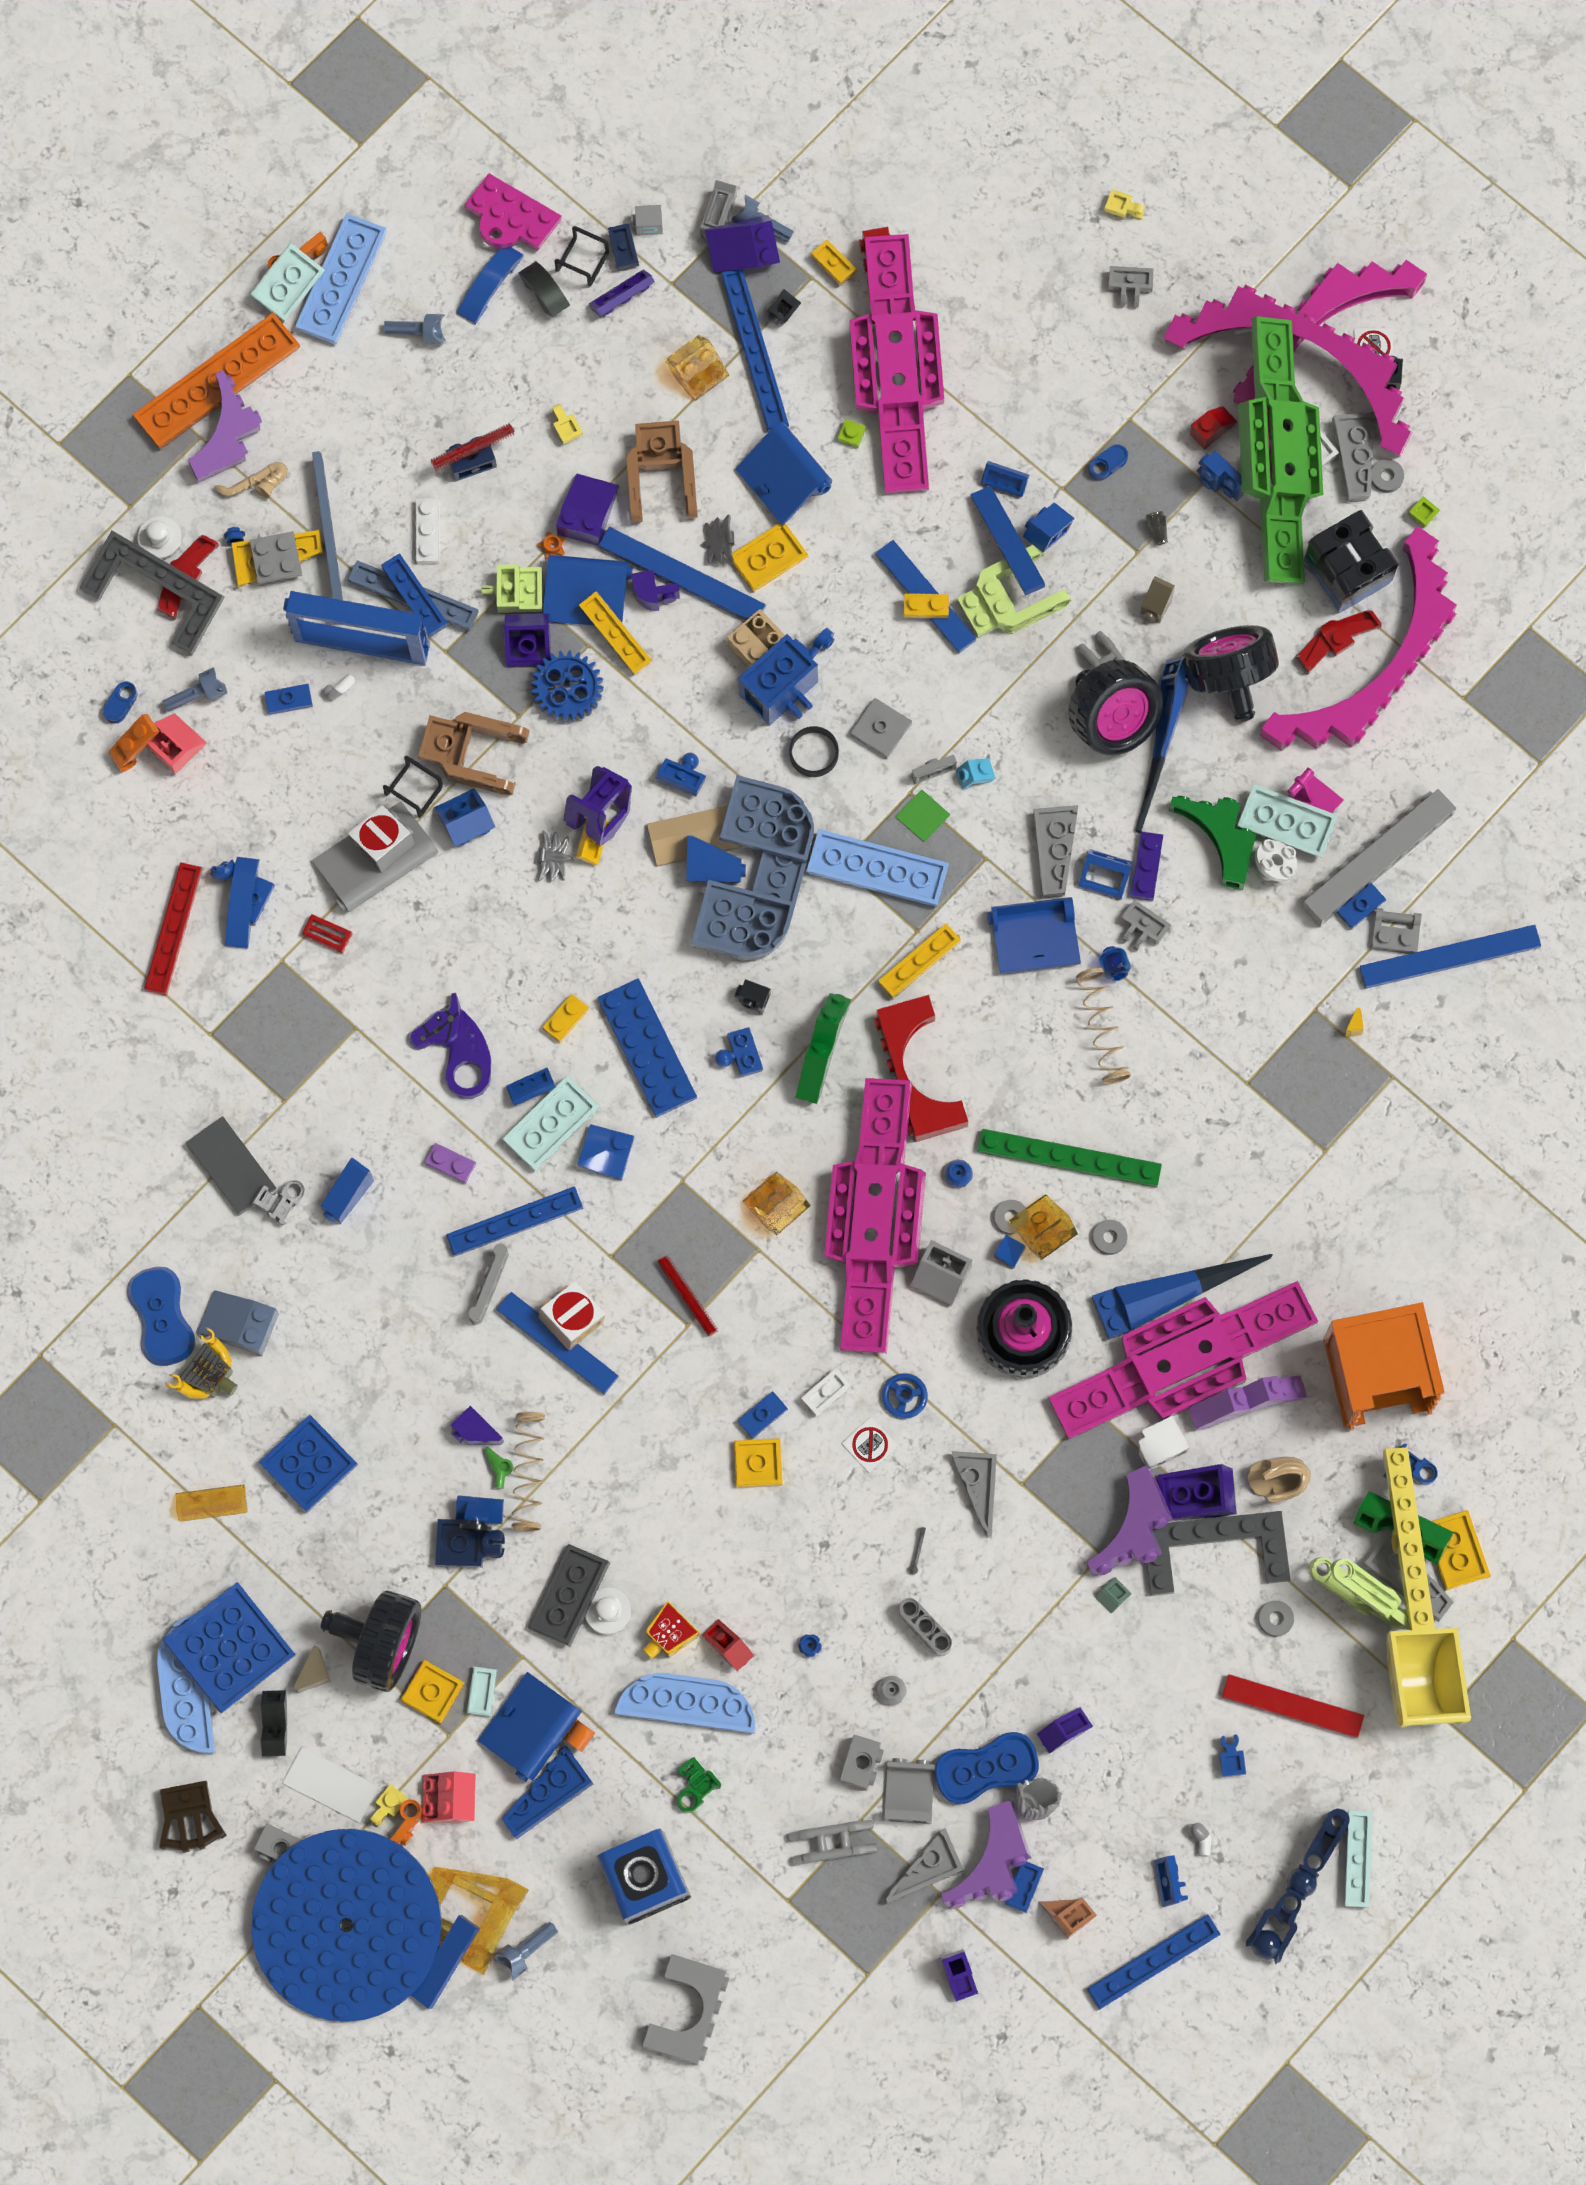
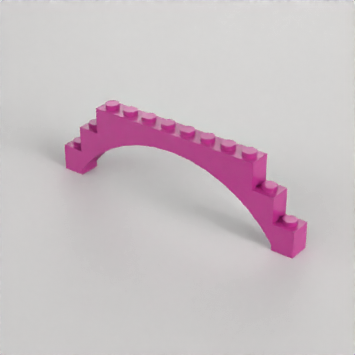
M1405 260L1402 265L1398 264L1391 274L1373 261L1367 267L1364 265L1358 275L1337 263L1334 268L1330 267L1325 272L1323 282L1320 285L1317 283L1314 286L1309 300L1302 301L1297 309L1299 311L1297 315L1303 317L1305 313L1315 318L1314 323L1320 326L1337 313L1363 302L1393 296H1409L1413 299L1425 284L1427 273L1408 260ZM1293 335V353L1305 339ZM1254 365L1246 373L1247 378L1243 383L1240 381L1233 390V393H1235L1233 402L1237 405L1255 399ZM1267 407L1269 464L1271 479V477L1273 476L1272 463L1270 461V455L1272 454L1271 441L1269 439V433L1271 432L1270 419L1268 417L1269 407Z
M1246 284L1244 288L1237 287L1227 309H1224V303L1213 299L1212 302L1206 300L1195 324L1192 323L1194 318L1183 313L1180 317L1174 316L1164 339L1186 349L1189 343L1204 336L1226 330L1252 328L1251 318L1256 316L1292 320L1293 335L1309 340L1326 350L1354 376L1364 390L1377 418L1382 438L1379 446L1400 456L1402 455L1413 432L1408 430L1410 425L1400 420L1394 423L1405 400L1401 396L1402 391L1390 386L1389 390L1386 389L1398 365L1393 362L1394 357L1384 352L1380 356L1374 353V347L1364 342L1360 346L1354 343L1355 338L1345 333L1341 337L1334 333L1335 328L1325 323L1321 327L1314 323L1315 318L1305 313L1301 317L1295 314V308L1287 304L1281 307L1275 304L1276 299L1266 294L1262 298L1255 294L1256 289Z
M1417 526L1404 542L1402 551L1407 553L1414 585L1412 619L1402 646L1383 672L1364 689L1332 706L1300 714L1279 715L1274 712L1261 728L1260 736L1281 751L1285 746L1289 747L1293 743L1296 735L1315 749L1320 744L1325 745L1331 734L1350 747L1355 742L1359 744L1366 735L1364 730L1367 726L1370 725L1372 727L1379 718L1377 713L1381 708L1385 710L1392 701L1390 697L1394 691L1398 693L1405 684L1403 680L1405 676L1413 674L1418 667L1416 663L1418 659L1426 657L1431 649L1429 647L1431 642L1439 640L1444 632L1442 630L1446 623L1450 625L1457 615L1455 613L1457 604L1441 594L1448 583L1446 581L1448 572L1432 562L1439 552L1437 549L1439 540Z

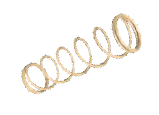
M1092 968L1078 973L1076 978L1079 980L1078 985L1080 987L1096 990L1084 999L1083 1005L1089 1009L1101 1010L1089 1019L1088 1025L1094 1029L1106 1030L1095 1038L1093 1045L1099 1049L1112 1050L1098 1061V1065L1101 1068L1118 1070L1102 1078L1103 1083L1112 1084L1128 1079L1131 1074L1129 1071H1123L1128 1069V1066L1108 1068L1100 1065V1061L1104 1057L1124 1047L1104 1048L1095 1044V1041L1100 1036L1119 1027L1101 1028L1090 1024L1091 1019L1096 1015L1113 1008V1006L1089 1007L1085 1004L1088 997L1109 987H1084L1080 984V981L1093 980L1105 974L1103 968ZM1099 972L1095 975L1084 977L1089 973ZM1124 1075V1076L1119 1077V1078L1109 1079V1078H1112V1077H1115V1076Z
M519 1412L516 1414V1418L522 1420L515 1426L516 1429L524 1435L538 1438L521 1442L515 1446V1451L518 1454L535 1459V1461L517 1465L514 1468V1472L522 1478L536 1481L520 1485L513 1490V1494L516 1497L535 1503L518 1507L512 1512L516 1519L523 1521L511 1524V1528L518 1531H538L541 1529V1524L527 1521L514 1515V1512L519 1509L542 1504L539 1501L530 1500L515 1493V1490L518 1488L543 1482L542 1480L529 1478L516 1472V1469L520 1466L544 1461L541 1458L528 1456L517 1450V1447L522 1444L545 1439L544 1437L531 1435L518 1429V1425L521 1423L545 1420V1414L539 1412Z

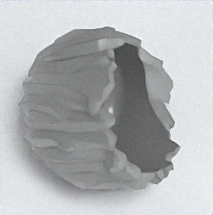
M1037 1778L1032 1781L1025 1780L1023 1784L1020 1782L1016 1784L1014 1803L1021 1816L1029 1820H1043L1059 1807L1062 1793L1059 1792V1787L1056 1784L1051 1783V1780Z

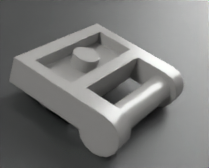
M1376 908L1371 949L1408 954L1417 952L1422 914L1414 913V915L1387 912L1381 908ZM1382 920L1410 923L1413 924L1412 929L1381 925Z

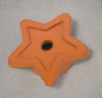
M550 531L547 532L544 541L537 544L539 548L545 550L547 559L549 555H564L565 553L562 548L565 537H558Z

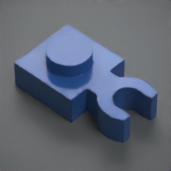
M1237 1734L1233 1735L1234 1743L1231 1745L1226 1743L1225 1736H1222L1220 1739L1221 1746L1226 1750L1224 1753H1219L1222 1778L1246 1775L1243 1750L1236 1751L1239 1743Z

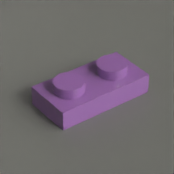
M435 1143L425 1161V1165L466 1184L476 1166V1162Z

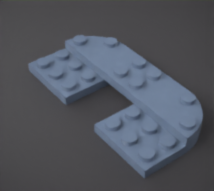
M736 775L719 840L763 851L752 891L708 880L691 941L692 946L734 956V959L755 960L769 955L782 944L790 927L814 835V822L811 812H809L804 801L797 794L781 786Z

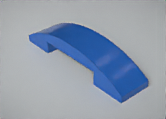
M512 247L499 249L472 284L457 313L476 324L488 308L487 304L507 275L510 272L513 273L523 259L524 254Z
M236 858L229 897L225 946L249 947L250 921L255 882H257L259 859Z

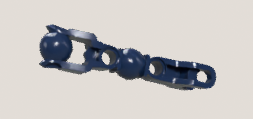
M1334 1809L1326 1816L1303 1858V1865L1300 1864L1299 1868L1294 1869L1289 1874L1287 1888L1285 1889L1287 1893L1280 1898L1273 1909L1264 1911L1254 1931L1246 1940V1947L1252 1946V1950L1258 1958L1263 1960L1274 1959L1275 1965L1281 1962L1287 1946L1297 1931V1924L1294 1921L1301 1908V1900L1305 1901L1306 1897L1315 1892L1319 1876L1317 1872L1323 1869L1349 1825L1350 1817L1345 1810ZM1332 1817H1339L1342 1822L1341 1826H1334L1332 1824ZM1311 1855H1315L1320 1859V1866L1316 1869L1309 1867L1307 1863L1308 1857ZM1286 1897H1294L1296 1899L1297 1906L1294 1910L1285 1908L1284 1900ZM1270 1915L1277 1917L1279 1922H1285L1290 1926L1283 1941L1274 1931L1262 1930Z

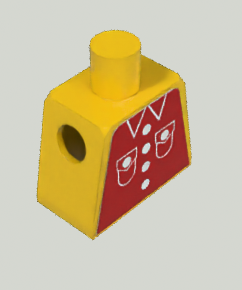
M667 1601L646 1630V1635L652 1641L643 1651L651 1659L661 1650L668 1657H671L697 1639L700 1633Z

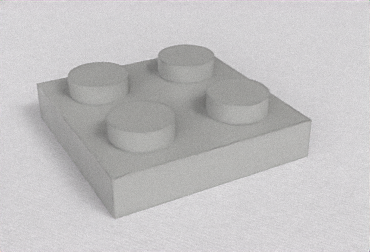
M293 531L250 540L258 584L302 576Z

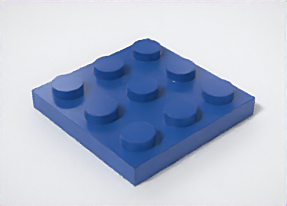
M311 1415L305 1418L259 1462L307 1513L358 1466L357 1462Z

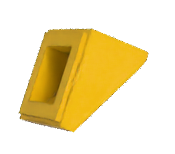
M1356 1008L1347 1027L1345 1037L1363 1034L1364 1027L1360 1008Z

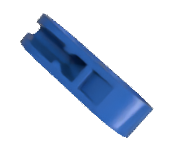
M1119 444L1113 445L1090 462V476L1094 480L1102 481L1122 468L1128 459L1127 449ZM1101 464L1105 466L1106 471L1102 474H1097L1094 472L1093 467Z
M124 681L117 685L103 709L107 721L118 724L125 719L138 696L134 684ZM124 688H130L133 691L129 698L120 696Z

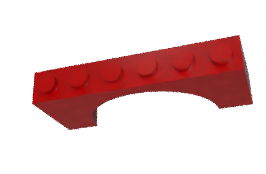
M929 995L876 1010L877 1017L873 1018L877 1031L881 1030L883 1038L880 1039L883 1052H888L890 1058L886 1060L890 1073L894 1072L896 1080H909L904 1069L903 1056L912 1036L922 1027L935 1022V1013ZM912 1085L908 1133L910 1137L914 1136L915 1142L968 1127V1118L962 1100L956 1102L937 1101L923 1095Z

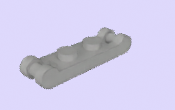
M502 1243L495 1245L493 1249L495 1254L492 1266H487L484 1273V1278H486L484 1286H479L475 1299L478 1300L477 1304L468 1311L470 1321L474 1325L481 1324L484 1320L507 1262L508 1250Z

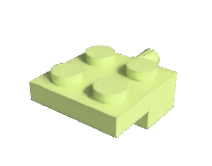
M519 564L497 565L496 583L494 586L482 585V595L495 594L498 613L542 612V567H519Z

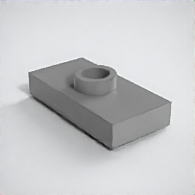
M954 754L940 760L931 759L924 766L913 769L912 779L914 784L955 770L957 761Z

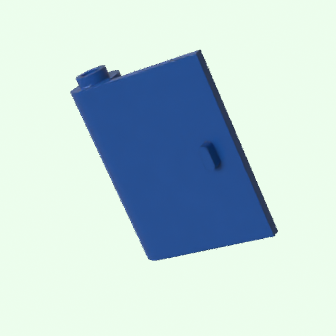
M779 423L774 426L736 467L737 472L782 525L788 522L812 494H825L831 489L832 479L785 423Z
M549 555L543 614L550 615V622L594 625L580 608L579 604L597 591L623 624L627 580H632L631 573L633 572V567L629 566V562Z
M1072 897L991 907L990 912H987L988 925H993L1000 974L1081 964Z
M526 1672L478 1741L517 1770L515 1775L525 1782L528 1779L533 1781L582 1711L529 1672Z

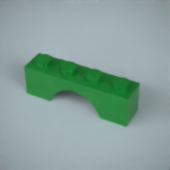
M1369 1491L1357 1511L1353 1524L1374 1534L1381 1530H1394L1390 1501ZM1418 1515L1424 1558L1438 1565L1449 1546L1454 1532Z

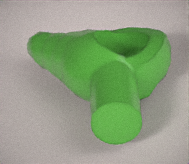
M485 1447L484 1451L491 1470L496 1475L494 1488L504 1489L505 1476L512 1473L514 1469L513 1464L510 1460L500 1457L491 1448Z

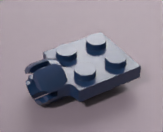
M438 1519L435 1565L437 1567L483 1568L485 1559L503 1557L505 1548H502L500 1544H505L504 1533L500 1530H492V1532L459 1529V1524L469 1520Z

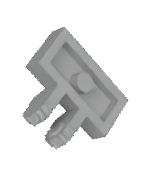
M1110 266L1108 290H1121L1120 306H1125L1127 302L1126 291H1135L1133 305L1134 307H1139L1140 292H1152L1154 268Z
M1135 899L1121 917L1122 921L1130 925V928L1122 938L1124 943L1131 939L1135 930L1142 934L1134 943L1133 949L1136 951L1141 948L1147 938L1158 945L1171 928L1170 923Z

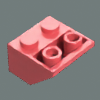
M174 713L154 723L160 732L145 747L176 775L207 742Z
M451 1771L423 1775L422 1822L462 1823L474 1821L476 1774Z

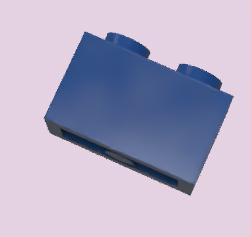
M1054 502L1048 508L1043 507L1036 518L1032 516L1025 525L1027 529L1023 537L1044 553L1068 532L1075 518Z

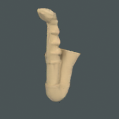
M274 462L229 488L222 485H215L214 488L222 495L232 496L247 490L248 487L255 486L256 491L261 496L270 499L273 489L285 480L288 468L282 462Z

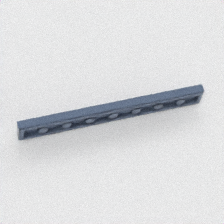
M317 451L312 452L332 596L333 599L343 600L324 463L321 452Z

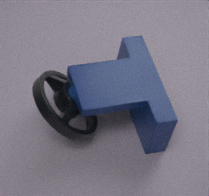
M457 1496L456 1519L469 1520L459 1524V1529L473 1532H492V1527L487 1526L485 1523L502 1524L504 1499Z

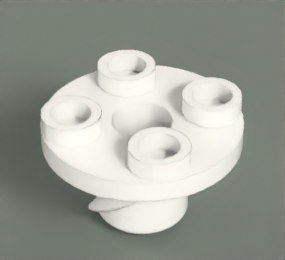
M156 516L145 521L141 525L137 536L140 547L162 560L174 555L183 542L178 524L165 516Z
M1266 839L1255 852V862L1259 876L1264 880L1285 882L1291 879L1296 873L1298 865L1295 849L1279 841Z
M602 1588L597 1590L585 1617L590 1627L599 1634H615L623 1630L630 1622L632 1614L631 1604L627 1596L620 1590Z

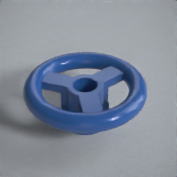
M900 1373L892 1376L885 1383L882 1390L884 1407L890 1414L898 1418L906 1419L918 1415L925 1408L928 1400L927 1388L923 1381L909 1373ZM909 1380L915 1383L918 1388L913 1389L908 1384H901L899 1386L896 1382ZM890 1388L896 1392V1398L899 1401L898 1410L889 1401ZM902 1392H907L909 1394V1397L902 1398L900 1394ZM921 1395L918 1406L911 1411L905 1412L906 1403L912 1401L913 1397Z

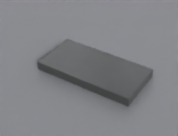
M223 1116L186 1142L192 1153L239 1215L253 1206L251 1202L261 1185L268 1187L269 1192L277 1189ZM266 1191L263 1192V1194H262V1196L260 1197L259 1200L262 1199V1197H263V1195L265 1194Z
M568 1544L528 1629L571 1647L610 1562Z

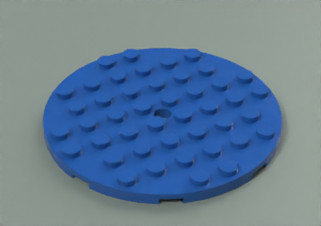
M330 1830L315 1834L295 1844L282 1854L267 1872L259 1887L253 1906V1946L257 1960L266 1978L274 1989L293 2006L305 2013L326 2020L341 2022L365 2020L388 2012L404 2002L426 1978L441 1941L442 1914L440 1902L438 1901L433 1882L425 1868L399 1843L367 1830ZM344 1918H349L353 1922V1928L349 1932L341 1929L340 1923Z

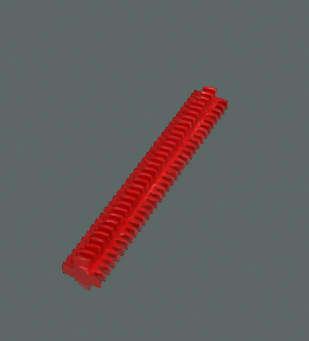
M510 423L508 425L505 424L501 429L498 428L496 431H490L488 434L486 433V435L481 436V438L473 439V441L471 440L466 445L463 444L461 447L458 446V448L456 447V449L451 450V452L448 451L446 454L443 453V455L441 454V456L436 457V459H431V464L437 471L436 468L438 470L439 467L442 469L441 466L444 468V464L447 466L449 462L451 464L452 462L454 463V460L457 462L456 459L458 461L459 458L462 460L463 457L464 459V455L467 457L469 453L472 455L471 452L473 454L474 451L477 453L476 450L479 452V448L482 450L484 446L487 448L486 445L488 447L489 444L492 446L491 443L494 445V441L497 443L496 440L499 442V439L502 441L504 437L507 439L506 436L509 438V434L512 436L511 433L514 435L515 431Z
M667 1255L657 1261L658 1264H660L672 1285H674L677 1292L684 1299L683 1301L689 1306L688 1308H690L696 1320H698L701 1327L708 1334L707 1336L717 1333L716 1325L713 1326L715 1323L712 1324L713 1320L710 1321L711 1318L708 1319L710 1316L707 1317L708 1313L705 1314L707 1311L704 1312L705 1309L702 1310L703 1307H700L702 1304L696 1300L697 1297L694 1298V1292L691 1293L692 1290L689 1291L691 1288L688 1289L689 1285L686 1286V1281L683 1282V1276L681 1274L678 1275V1269L675 1270L676 1267L672 1265L673 1262L670 1263L671 1260L669 1261L670 1257L667 1258Z

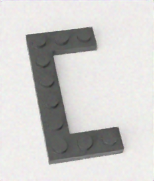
M111 530L80 589L101 600L118 567L123 562L193 604L172 644L193 655L225 596Z
M1282 1511L1171 1522L1161 1529H1153L1162 1554L1157 1556V1559L1153 1562L1147 1563L1151 1596L1174 1594L1169 1547L1261 1538L1266 1583L1288 1582L1291 1580Z

